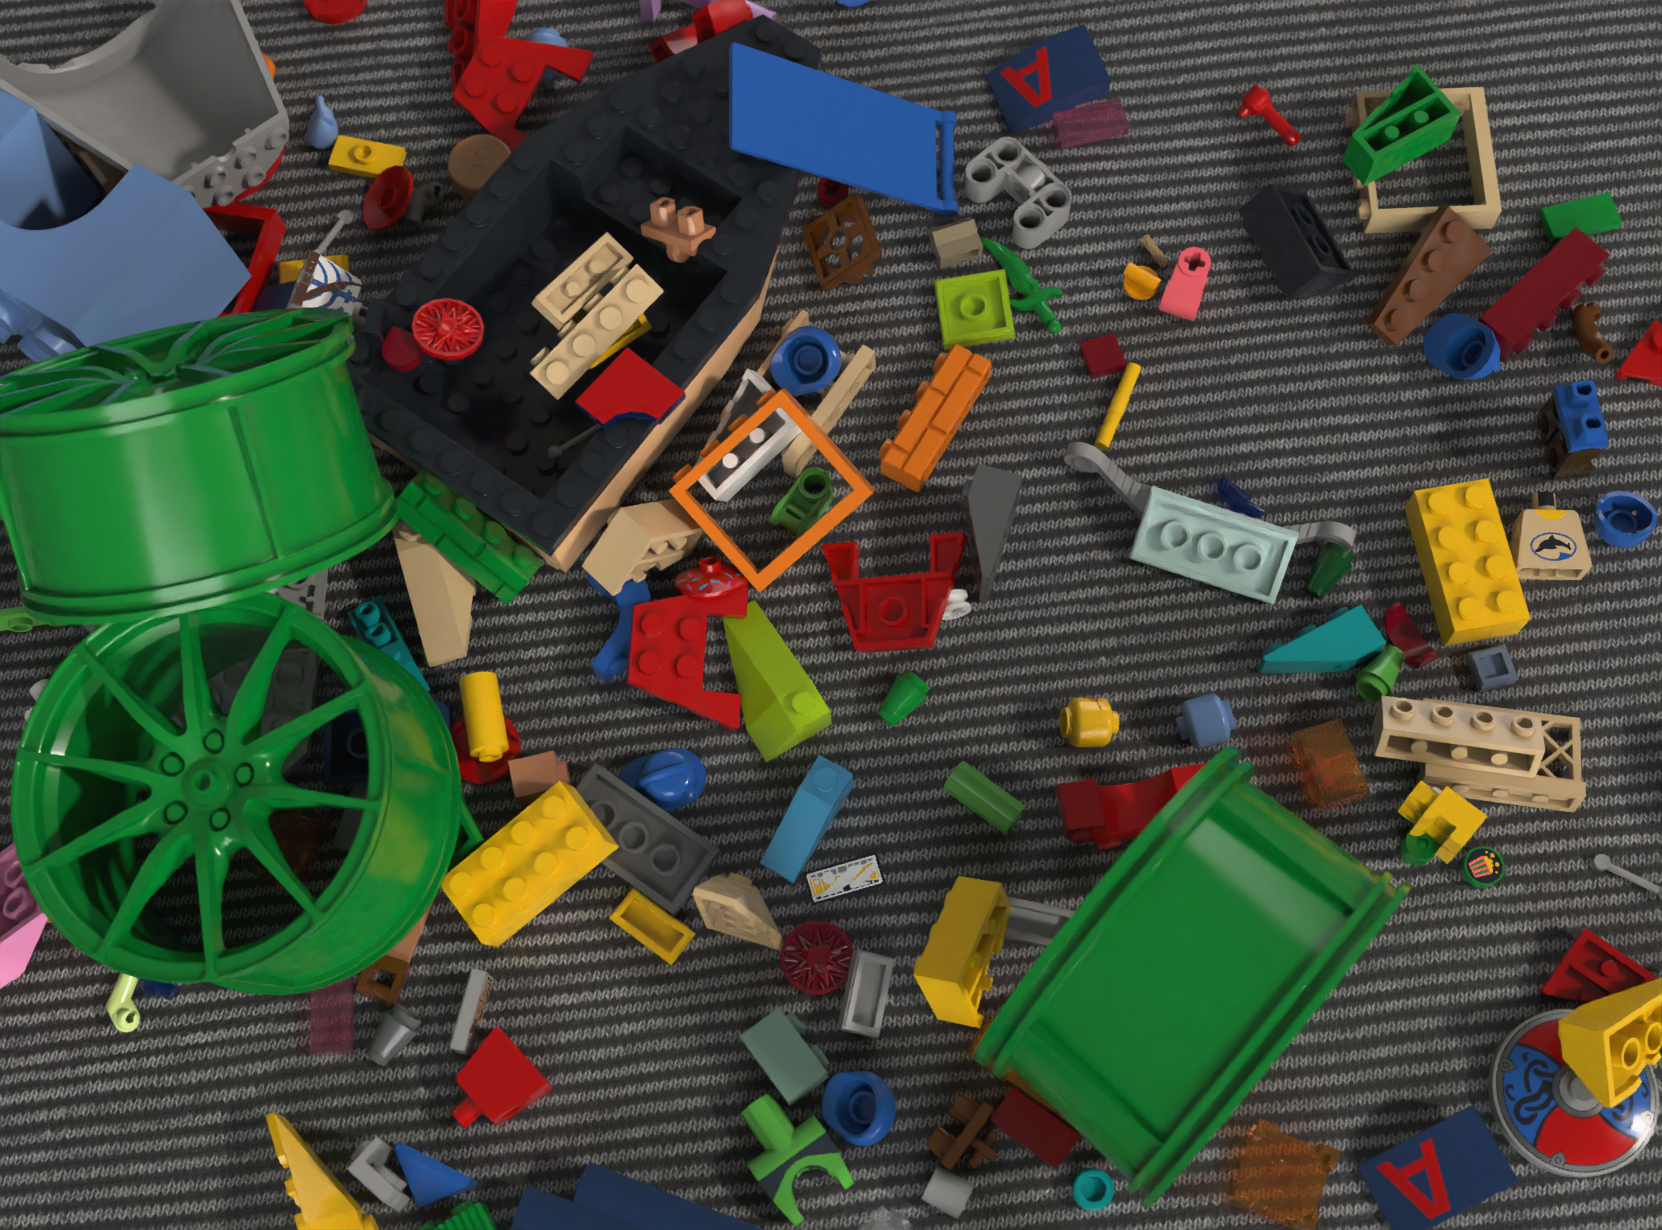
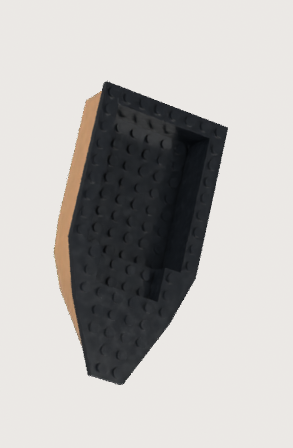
M764 14L617 81L524 139L384 299L393 317L391 328L394 326L412 333L411 325L414 314L422 305L432 300L450 298L461 300L472 306L482 317L484 324L482 343L474 353L462 359L454 360L434 358L425 353L415 368L399 372L387 365L382 351L369 348L361 332L363 325L353 335L356 342V350L345 361L369 439L373 444L383 451L387 450L413 468L417 473L423 469L460 497H464L476 506V510L488 520L499 523L510 538H515L542 556L555 569H561L565 573L725 375L759 322L779 242L796 197L801 170L730 149L729 46L736 42L816 70H820L822 59L821 48ZM662 197L675 201L676 214L677 211L688 206L701 208L704 223L716 227V232L712 238L703 240L697 247V254L690 256L683 263L670 260L667 255V248L663 246V242L643 236L641 232V225L651 220L650 204ZM608 232L634 258L628 268L631 270L638 264L664 292L643 312L652 328L592 369L589 368L557 400L530 374L535 368L530 361L545 346L552 351L562 341L556 335L563 328L558 330L531 303L541 291ZM609 283L600 294L605 297L614 285ZM627 347L684 391L678 400L659 419L644 412L630 411L618 414L604 423L596 434L563 452L560 459L552 460L548 456V450L551 446H560L600 423L597 418L575 401Z

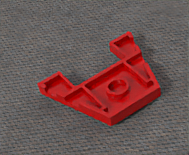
M484 34L453 93V97L492 136L502 140L512 153L524 139L529 137V135L517 130L516 127L546 69L549 68L580 84L594 57L593 52Z
M963 531L930 534L929 573L859 579L858 544L854 541L822 544L824 556L828 560L831 569L832 581L837 588L842 603L841 608L857 652L874 653L933 648L967 543V535Z
M749 583L736 592L722 596L694 597L681 595L634 605L631 611L626 683L664 701L673 702L689 709L693 714L704 719L709 718L720 723L724 728L734 731L739 729L741 694L702 690L707 615L736 619L747 617Z

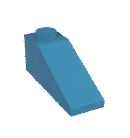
M819 755L799 786L760 864L794 884L854 787L853 774Z

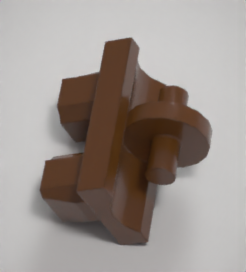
M959 1096L948 1114L964 1125L965 1129L956 1139L938 1126L926 1143L931 1152L941 1160L940 1166L951 1172L969 1146L973 1151L965 1162L973 1169H976L983 1158L992 1163L996 1162L999 1155L991 1149V1146L999 1135L989 1128L981 1140L976 1138L979 1131L992 1115L994 1110L992 1106L985 1101L982 1105H979L968 1097Z

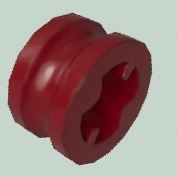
M822 178L817 186L819 204L824 209L830 210L849 196L848 185ZM835 188L839 189V196L834 197V194L831 197L827 196L828 189H832V192H834Z

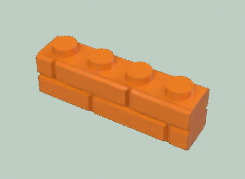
M953 344L948 353H940L933 366V371L936 373L930 382L924 380L915 395L916 405L912 411L906 409L902 413L896 427L899 432L894 440L888 438L879 451L878 458L881 459V472L883 475L896 482H901L902 485L915 492L921 490L989 380L992 367L990 360L976 353L972 354L970 350L958 344Z

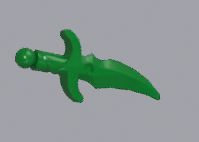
M980 237L982 244L989 249L1002 268L1005 269L1012 288L1021 292L1025 297L1023 300L1010 299L1011 308L1017 311L1034 310L1051 334L1058 333L1061 330V324L1056 320V316L1046 301L1054 297L1061 299L1063 297L1062 290L1055 287L1040 289L1039 281L1031 276L1028 266L1012 250L999 242Z

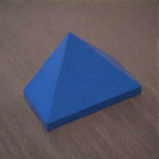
M399 1141L394 1148L418 1209L473 1190L478 1182Z

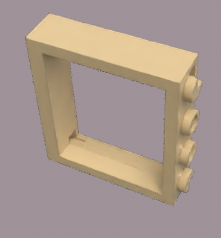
M1484 87L1442 88L1440 90L1461 113L1460 116H1462L1475 204L1449 207L1471 229H1493L1502 208ZM1392 90L1356 92L1351 108H1346L1345 113L1346 127H1351L1352 134L1378 106L1380 107ZM1353 174L1354 189H1359L1360 198L1357 201L1358 220H1363L1364 233L1424 231L1439 208L1378 209L1375 181L1363 186Z

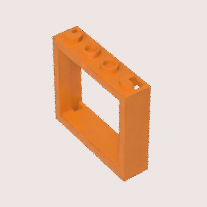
M771 388L756 402L760 409L750 418L744 413L728 427L732 434L722 443L716 438L700 452L704 459L694 468L688 463L672 477L676 484L669 490L759 593L875 491L872 485L786 388L781 389L778 393ZM781 406L853 489L759 571L687 489Z

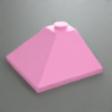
M12 843L0 852V989L18 978L25 971L48 919L28 887L19 864L15 843Z

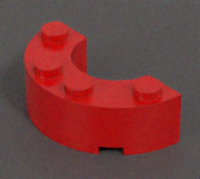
M719 0L713 2L692 15L694 24L662 35L648 46L658 63L753 19L752 9L745 0Z
M1207 763L1173 767L1152 778L1123 785H1098L1096 778L1057 784L1055 786V793L1065 837L1072 844L1097 843L1099 849L1119 846L1122 844L1121 840L1136 839L1170 800Z

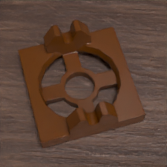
M852 193L802 228L822 289L831 291L843 282L849 284L862 283L864 281L862 274H875L872 262L883 255L861 194ZM844 222L855 223V224H853V225L850 226L849 228H846ZM828 230H830L826 238V244H824L825 236ZM843 231L846 238L845 243L841 249L836 251L833 247V240L839 232ZM862 234L861 250L857 257L852 259L849 251L852 241ZM831 254L838 255L842 267H831L825 258Z

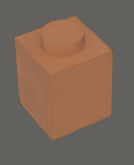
M554 750L508 761L515 798L521 807L531 805L559 780L566 784L571 783L566 761L560 762Z

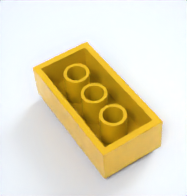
M1489 478L1414 491L1404 509L1443 646L1518 634L1531 618Z
M559 780L447 873L441 888L480 942L484 945L499 947L619 846L573 786Z

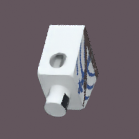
M311 250L300 270L287 308L338 309L349 313L352 322L362 326L368 306L356 301L362 286L360 279Z

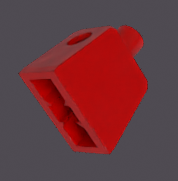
M497 1026L456 1076L455 1080L467 1095L450 1112L465 1129L483 1112L493 1123L499 1125L549 1093L553 1086L507 1034Z

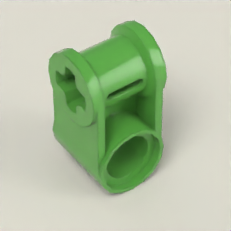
M811 467L802 472L789 492L774 508L770 517V523L775 526L782 525L796 534L797 539L822 516L833 500V489L829 474L818 467ZM814 484L825 487L819 494L807 492V489Z

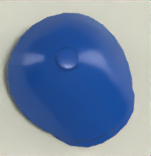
M802 326L789 332L783 338L770 360V371L776 384L781 389L786 388L793 396H800L823 389L835 379L841 366V354L835 339L823 329L815 326Z
M841 1071L834 1075L826 1087L821 1107L823 1118L828 1126L836 1131L844 1140L858 1146H869L883 1139L894 1122L896 1112L895 1098L889 1085L881 1077L868 1071Z

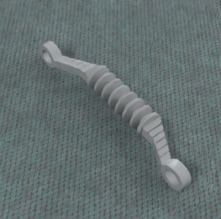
M1083 442L1070 443L1064 456L1065 463L1081 472H1098L1103 479H1106L1105 481L1110 487H1113V490L1127 502L1129 507L1135 510L1134 512L1142 518L1152 486L1133 481L1095 446ZM1334 521L1283 527L1299 532L1295 545L1316 541L1317 544L1324 548L1327 542H1333L1350 551L1356 536V532L1352 528Z

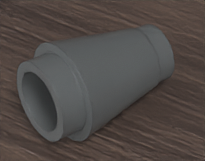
M395 1003L391 1010L386 1009L370 1043V1047L366 1051V1055L376 1063L386 1066L420 1032L418 1026L422 1022L421 1018L398 1003Z

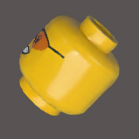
M1073 698L1067 707L1061 709V736L1067 738L1070 745L1074 747L1102 748L1110 742L1112 734L1118 733V712L1112 711L1109 702L1104 698Z

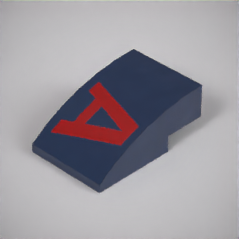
M1085 24L1063 31L1030 46L986 74V81L1010 134L1075 114V107L1077 105L1108 96L1111 80Z
M1474 1105L1462 1109L1355 1167L1391 1230H1428L1519 1182Z

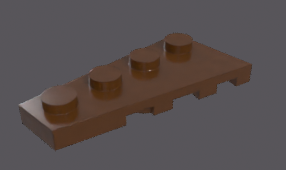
M1449 206L1439 207L1365 324L1387 345L1397 346L1493 250Z

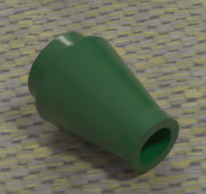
M1327 542L1324 548H1319L1303 590L1310 596L1323 600L1325 595L1352 569L1350 563L1354 556L1342 546L1333 542Z

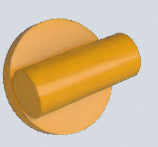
M1131 262L1123 273L1125 275L1123 280L1125 292L1137 300H1146L1153 297L1162 281L1153 269L1147 266H1137Z

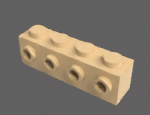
M638 264L631 270L624 265L610 280L614 285L611 291L605 297L598 292L583 307L588 314L578 324L571 319L556 335L562 341L552 351L545 346L530 361L535 367L530 374L557 400L664 292Z
M1382 695L1373 722L1375 756L1535 778L1545 753L1541 717Z

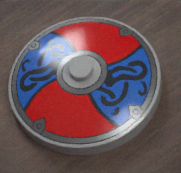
M1575 1009L1551 1010L1535 1015L1520 1023L1508 1033L1498 1046L1493 1056L1488 1076V1096L1493 1116L1510 1145L1521 1156L1541 1169L1557 1175L1576 1178L1594 1177L1612 1172L1632 1161L1644 1149L1654 1132L1659 1112V1092L1652 1066L1647 1064L1638 1075L1642 1083L1633 1094L1612 1109L1603 1107L1562 1057L1561 1040L1558 1036L1559 1020Z

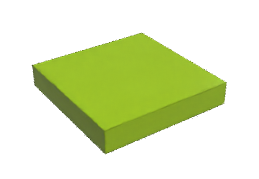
M1005 269L934 281L944 350L951 349L953 344L966 347L1015 339Z

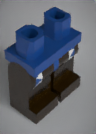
M1594 381L1573 382L1571 385L1555 386L1552 391L1553 394L1536 415L1543 445H1548L1545 453L1552 480L1589 476L1593 471L1591 459L1600 454V449L1606 448L1610 444L1604 417L1601 414Z

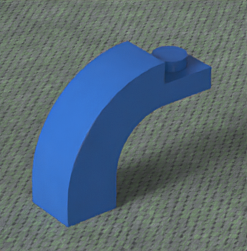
M586 571L585 575L589 585L610 598L619 607L617 627L591 663L595 676L608 684L614 675L618 677L627 667L632 607L637 604L652 602L645 579L638 583L632 578L627 580L622 586V591L612 596Z

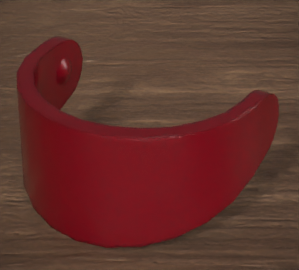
M1400 602L1392 604L1385 610L1383 621L1387 636L1392 646L1399 648L1404 653V663L1413 669H1419L1439 658L1419 632Z

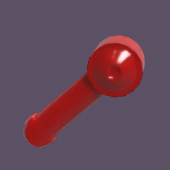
M1255 84L1241 97L1242 106L1237 113L1243 119L1249 115H1261L1289 146L1299 143L1301 139L1300 134L1271 105L1270 94L1265 88L1258 87Z

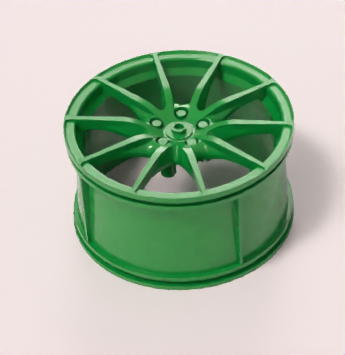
M308 307L257 311L210 318L95 344L34 363L1 376L0 513L19 569L16 581L20 590V601L24 611L31 617L42 621L70 625L131 622L191 612L247 598L309 577L355 556L389 533L398 522L400 508L398 501L394 497L392 485L380 474L345 360L356 350L355 338L352 335L354 326L349 313L332 308Z
M269 592L181 614L139 621L102 624L93 630L58 666L41 691L20 739L11 785V821L19 864L28 887L41 910L69 942L101 964L136 978L164 983L191 984L209 982L230 990L257 995L298 994L325 988L352 977L389 953L422 918L447 874L456 847L462 806L461 775L451 733L441 711L428 691L414 675L379 649L355 638L336 633L323 620L308 610ZM301 648L313 650L333 669L342 680L348 692L261 736L260 729L266 696L274 667L282 651ZM257 656L238 689L229 714H224L207 681L225 669ZM183 703L187 722L186 727H182L170 719ZM349 710H358L368 749L369 774L366 800L305 790L284 781L281 774L283 762L302 739L338 715ZM138 788L146 791L149 798L135 805ZM311 806H333L363 811L355 839L344 862L333 880L318 898L312 895L290 870L269 826L268 817L272 811ZM156 833L160 838V842L149 854L141 869H139L134 836ZM246 847L302 905L305 911L289 924L262 939L237 948L227 949L222 941V889L233 855L240 848ZM194 853L204 952L197 953L168 927L150 899L161 885Z
M1233 745L1224 748L1201 768L1111 867L1013 991L985 1032L973 1057L983 1067L993 1061L992 1072L999 1078L1005 1076L1012 1069L1022 1076L1130 1181L1126 1189L1131 1194L1138 1188L1145 1194L1140 1204L1146 1210L1175 1181L1258 1083L1372 942L1411 889V886L1405 881L1395 888L1389 883L1394 876L1386 870L1380 876L1251 784L1249 781L1256 767L1250 761L1239 764L1238 762L1242 754Z

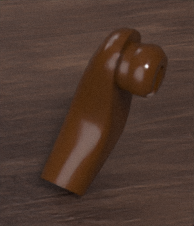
M1590 302L1586 306L1579 304L1573 313L1575 334L1579 346L1593 360L1601 364L1607 363L1613 357V349L1601 335L1595 324V321L1601 319L1602 315L1600 312L1602 310L1595 302Z

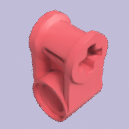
M1190 247L1182 251L1171 280L1169 279L1166 285L1159 311L1194 321L1211 264L1210 256L1205 250L1199 247Z

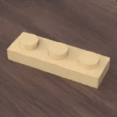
M606 232L541 291L531 304L560 330L598 292L600 293L611 283L610 280L624 265L628 267L634 258Z

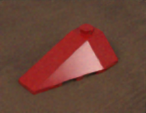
M445 0L444 24L451 28L452 39L450 38L447 41V50L454 54V64L450 70L452 93L455 92L484 34L505 37L518 0ZM453 97L454 106L462 107Z

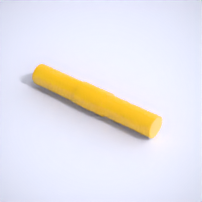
M1130 362L1127 364L1117 391L1107 410V415L1094 444L1101 450H1108L1129 402V397L1141 371V367L1136 363Z

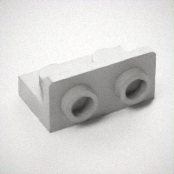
M378 1136L372 1142L366 1140L353 1153L351 1157L353 1163L347 1169L382 1202L400 1211L410 1200L402 1191L407 1184L386 1167L396 1156V1152Z

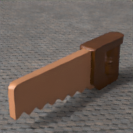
M434 899L408 935L389 953L362 971L356 992L386 1002V1007L393 1008L395 1003L398 1002L411 969L409 963ZM384 971L396 975L391 987L373 981V975Z

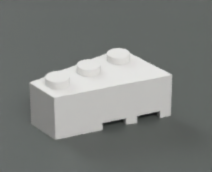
M747 368L733 400L729 401L725 408L726 413L717 430L711 434L706 446L716 438L722 443L732 434L728 427L744 413L750 418L760 409L756 402L772 387L758 372ZM780 406L698 481L715 500L728 502L802 430ZM701 455L697 460L695 466L698 465L704 459Z

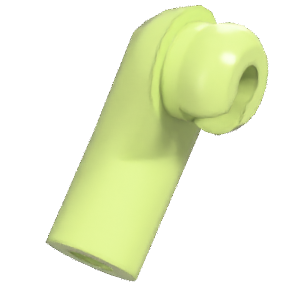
M120 973L106 1004V1010L118 1030L130 1032L137 1028L140 1022L139 1012L131 999L139 979L124 973Z

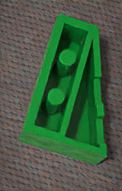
M1416 64L1404 81L1391 91L1390 96L1380 107L1378 106L1352 134L1342 161L1362 185L1365 186L1449 141L1461 113L1420 66Z

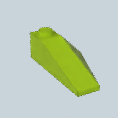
M755 599L747 604V617L744 619L722 618L738 693L741 694V707L746 730L765 762L770 761L832 724L830 709Z

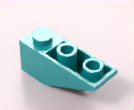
M381 595L371 601L362 603L356 609L347 613L360 641L379 649L399 662L414 675L427 691H430L415 658Z
M1362 605L1350 611L1347 607H1343L1327 618L1329 622L1317 628L1315 624H1311L1300 630L1295 635L1296 639L1284 645L1280 641L1262 652L1263 657L1257 670L1259 673L1347 672L1379 655L1386 641Z

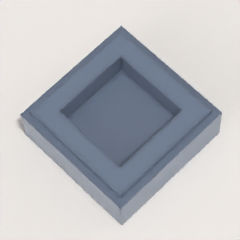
M1505 644L1471 652L1465 657L1478 692L1514 684L1518 680Z

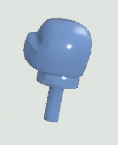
M317 96L315 98L316 110L310 117L311 124L303 139L308 146L323 150L335 143L339 128L332 110L325 107L324 97Z

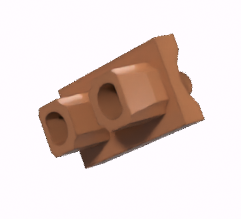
M662 197L650 204L651 220L641 225L642 235L663 242V246L667 248L669 259L678 263H683L690 256H695L698 251V245L705 239H711L716 232V227L704 223L701 208L688 206L677 211L676 214L675 201L666 197Z

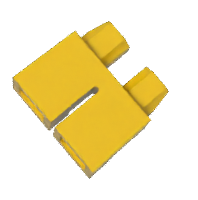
M1422 780L1397 811L1415 825L1409 834L1420 836L1426 832L1441 844L1435 855L1447 864L1487 818V815L1446 786L1439 794Z

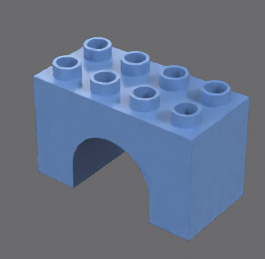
M0 89V342L4 344L12 334H20L23 338L17 344L18 348L37 363L106 341L164 327L218 317L252 275L192 194L186 189L135 163L108 196L93 210L84 215L102 192L37 111L29 104Z

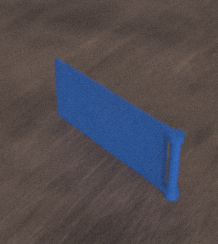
M736 42L729 46L730 149L937 212L940 217L950 218L958 215V202L955 201L953 128L957 125V114L955 112L939 111ZM936 127L939 128L941 199L937 198Z

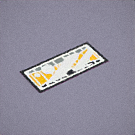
M877 852L803 873L812 906L886 884Z

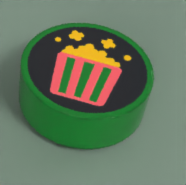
M1480 846L1472 849L1464 856L1461 862V872L1465 880L1472 886L1488 888L1502 878L1504 862L1497 851L1489 847Z

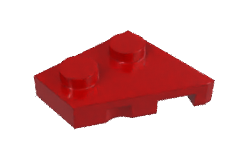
M1583 928L1539 992L1547 996L1589 1003L1653 981L1657 976L1587 928Z

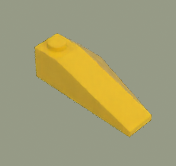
M1662 977L1583 1004L1559 1020L1558 1036L1561 1040L1564 1061L1603 1107L1612 1109L1633 1094L1642 1083L1640 1076H1638L1647 1064L1655 1066L1661 1058L1659 1049L1662 1046Z
M274 1112L266 1115L277 1158L283 1168L290 1169L291 1175L284 1182L287 1193L302 1211L294 1216L298 1230H379L374 1217L371 1214L366 1216L361 1206L288 1120Z

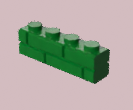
M423 469L411 480L396 499L400 508V519L507 606L542 565L536 559L531 549L516 543L506 534L505 529L499 523L488 520L476 510V506L464 497H460L451 488Z

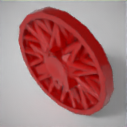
M444 298L432 300L422 305L414 314L411 331L414 342L423 352L434 358L454 360L462 359L477 350L483 340L484 324L482 317L472 306L461 300Z

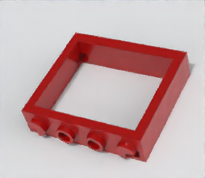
M231 202L226 206L216 205L203 208V211L217 229L259 235L248 267V271L252 276L241 288L233 312H221L218 317L253 312L254 304L267 286L287 227L277 210L235 202Z

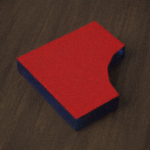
M627 347L576 399L575 403L577 408L606 430L615 422L630 417L647 418L661 425L682 403L686 395L682 389Z

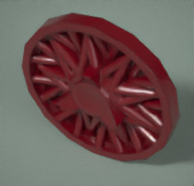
M809 921L797 926L786 937L781 948L780 964L786 979L795 989L808 995H826L838 990L847 981L854 949L849 937L838 926L826 921Z

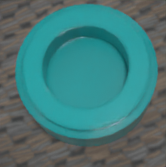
M1087 1168L1074 1178L1071 1192L1074 1201L1079 1207L1087 1211H1099L1111 1202L1114 1195V1185L1110 1176L1103 1170Z

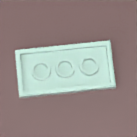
M1152 486L1129 559L1274 605L1299 532Z

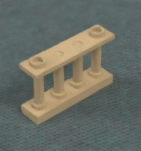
M803 309L795 320L793 318L788 320L782 330V338L757 370L769 385L773 380L770 371V360L783 338L796 328L809 326L808 312ZM865 345L861 346L856 355L853 353L848 355L840 350L841 376L836 383L832 381L823 389L816 391V393L822 396L821 399L823 400L816 410L811 409L808 411L805 409L827 435L876 368L875 351ZM725 408L721 413L720 420H722L726 413ZM803 431L781 451L784 472L795 479L818 449Z

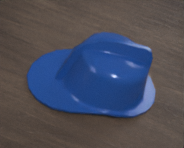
M1453 313L1436 320L1428 329L1424 339L1423 351L1426 359L1434 367L1454 378L1462 380L1482 379L1493 370H1501L1502 367L1498 363L1501 353L1499 343L1495 339L1494 332L1488 326L1467 315Z
M670 748L631 761L620 771L617 778L665 812L694 802L701 795L706 783V772L701 760L691 751L681 748Z

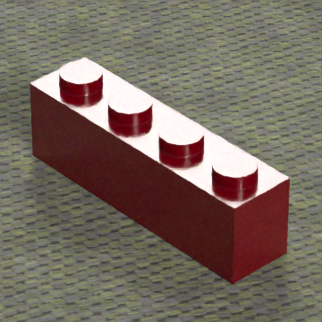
M1574 228L1479 318L1478 322L1488 326L1494 332L1495 339L1498 341L1501 350L1500 359L1503 362L1514 352L1520 356L1534 341L1532 335L1538 329L1544 333L1558 318V315L1555 313L1561 307L1566 310L1572 307L1582 295L1579 290L1585 285L1591 288L1606 272L1602 266L1610 254L1578 228Z

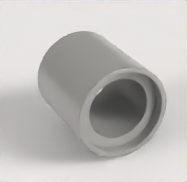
M938 1165L921 1199L958 1219L975 1185Z

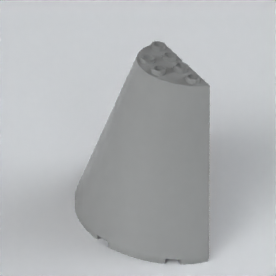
M152 0L155 8L132 22L115 38L99 48L73 58L53 70L47 64L20 63L15 65L0 53V89L32 106L50 128L125 174L135 163H138L189 191L202 209L216 205L226 206L249 187L261 184L266 178V172L274 164L290 136L288 114L239 0Z

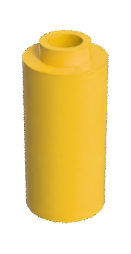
M487 671L465 675L459 679V688L470 755L479 757L481 762L498 760L502 758V753L509 749L497 675Z

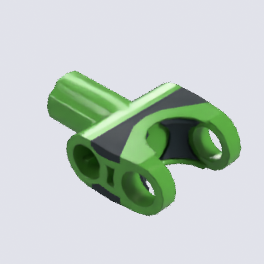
M771 1093L760 1097L741 1113V1116L765 1150L748 1162L747 1166L769 1198L795 1226L804 1221V1218L795 1206L797 1202L794 1198V1184L802 1172L809 1169L824 1170L832 1177H836L845 1190L854 1184L836 1145L814 1115L795 1128Z

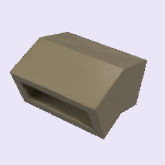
M967 217L928 229L932 249L940 269L982 257L983 245L973 218Z

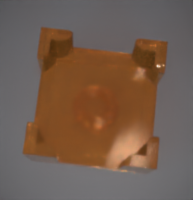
M1260 1118L1252 1125L1226 1202L1293 1230H1315L1321 1211L1316 1209L1328 1173L1335 1170L1341 1151L1323 1143L1314 1146L1278 1131L1280 1126Z

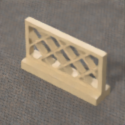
M1423 698L1422 701L1541 717L1544 744L1553 754L1540 763L1537 771L1540 775H1536L1535 778L1420 762V772L1416 778V786L1422 780L1431 788L1435 786L1441 791L1447 786L1462 798L1573 813L1585 799L1586 782L1581 781L1580 718ZM1551 727L1569 729V742L1560 747L1546 731ZM1558 758L1570 770V779L1555 777L1546 766Z

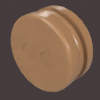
M486 134L473 135L460 141L451 151L448 159V171L456 191L467 201H470L511 154L509 148L502 140Z

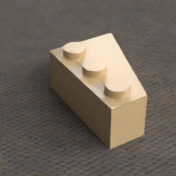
M675 498L620 507L608 518V527L582 564V567L614 596L622 591V586L627 580L632 578L638 583L646 578L644 571L654 566L661 571L691 555L706 532Z

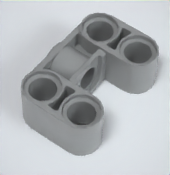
M1002 137L996 140L967 164L964 190L969 200L975 203H986L1002 190H1006L1021 205L1014 213L1012 239L1020 248L1033 249L1039 246L1068 221L1072 200L1071 191L1050 172L1043 162L1037 160L1015 138ZM1008 158L1012 161H1003L1001 159ZM976 179H985L986 181H985V182H977V181H975V180H976ZM1049 204H1058L1060 207H1051ZM1023 225H1033L1034 228L1028 229L1023 227Z

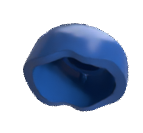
M1613 491L1600 498L1594 511V526L1600 538L1606 543L1618 548H1631L1643 543L1652 534L1656 527L1658 515L1653 506L1643 497L1631 492Z

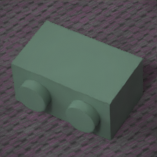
M778 1007L740 1035V1038L788 1106L791 1107L829 1078L825 1067L830 1063L816 1044L809 1048L800 1036L806 1030L794 1013L791 1011L785 1015L781 1008Z

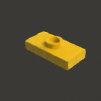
M338 135L328 165L331 171L376 179L379 174L394 165L403 166L407 153L404 147Z

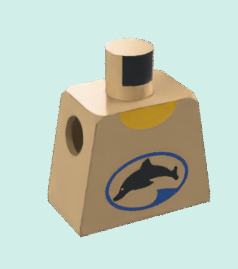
M1545 491L1533 494L1531 496L1532 509L1522 510L1513 524L1510 552L1518 578L1581 580L1592 568V562L1578 513L1574 510H1556V500L1553 492Z

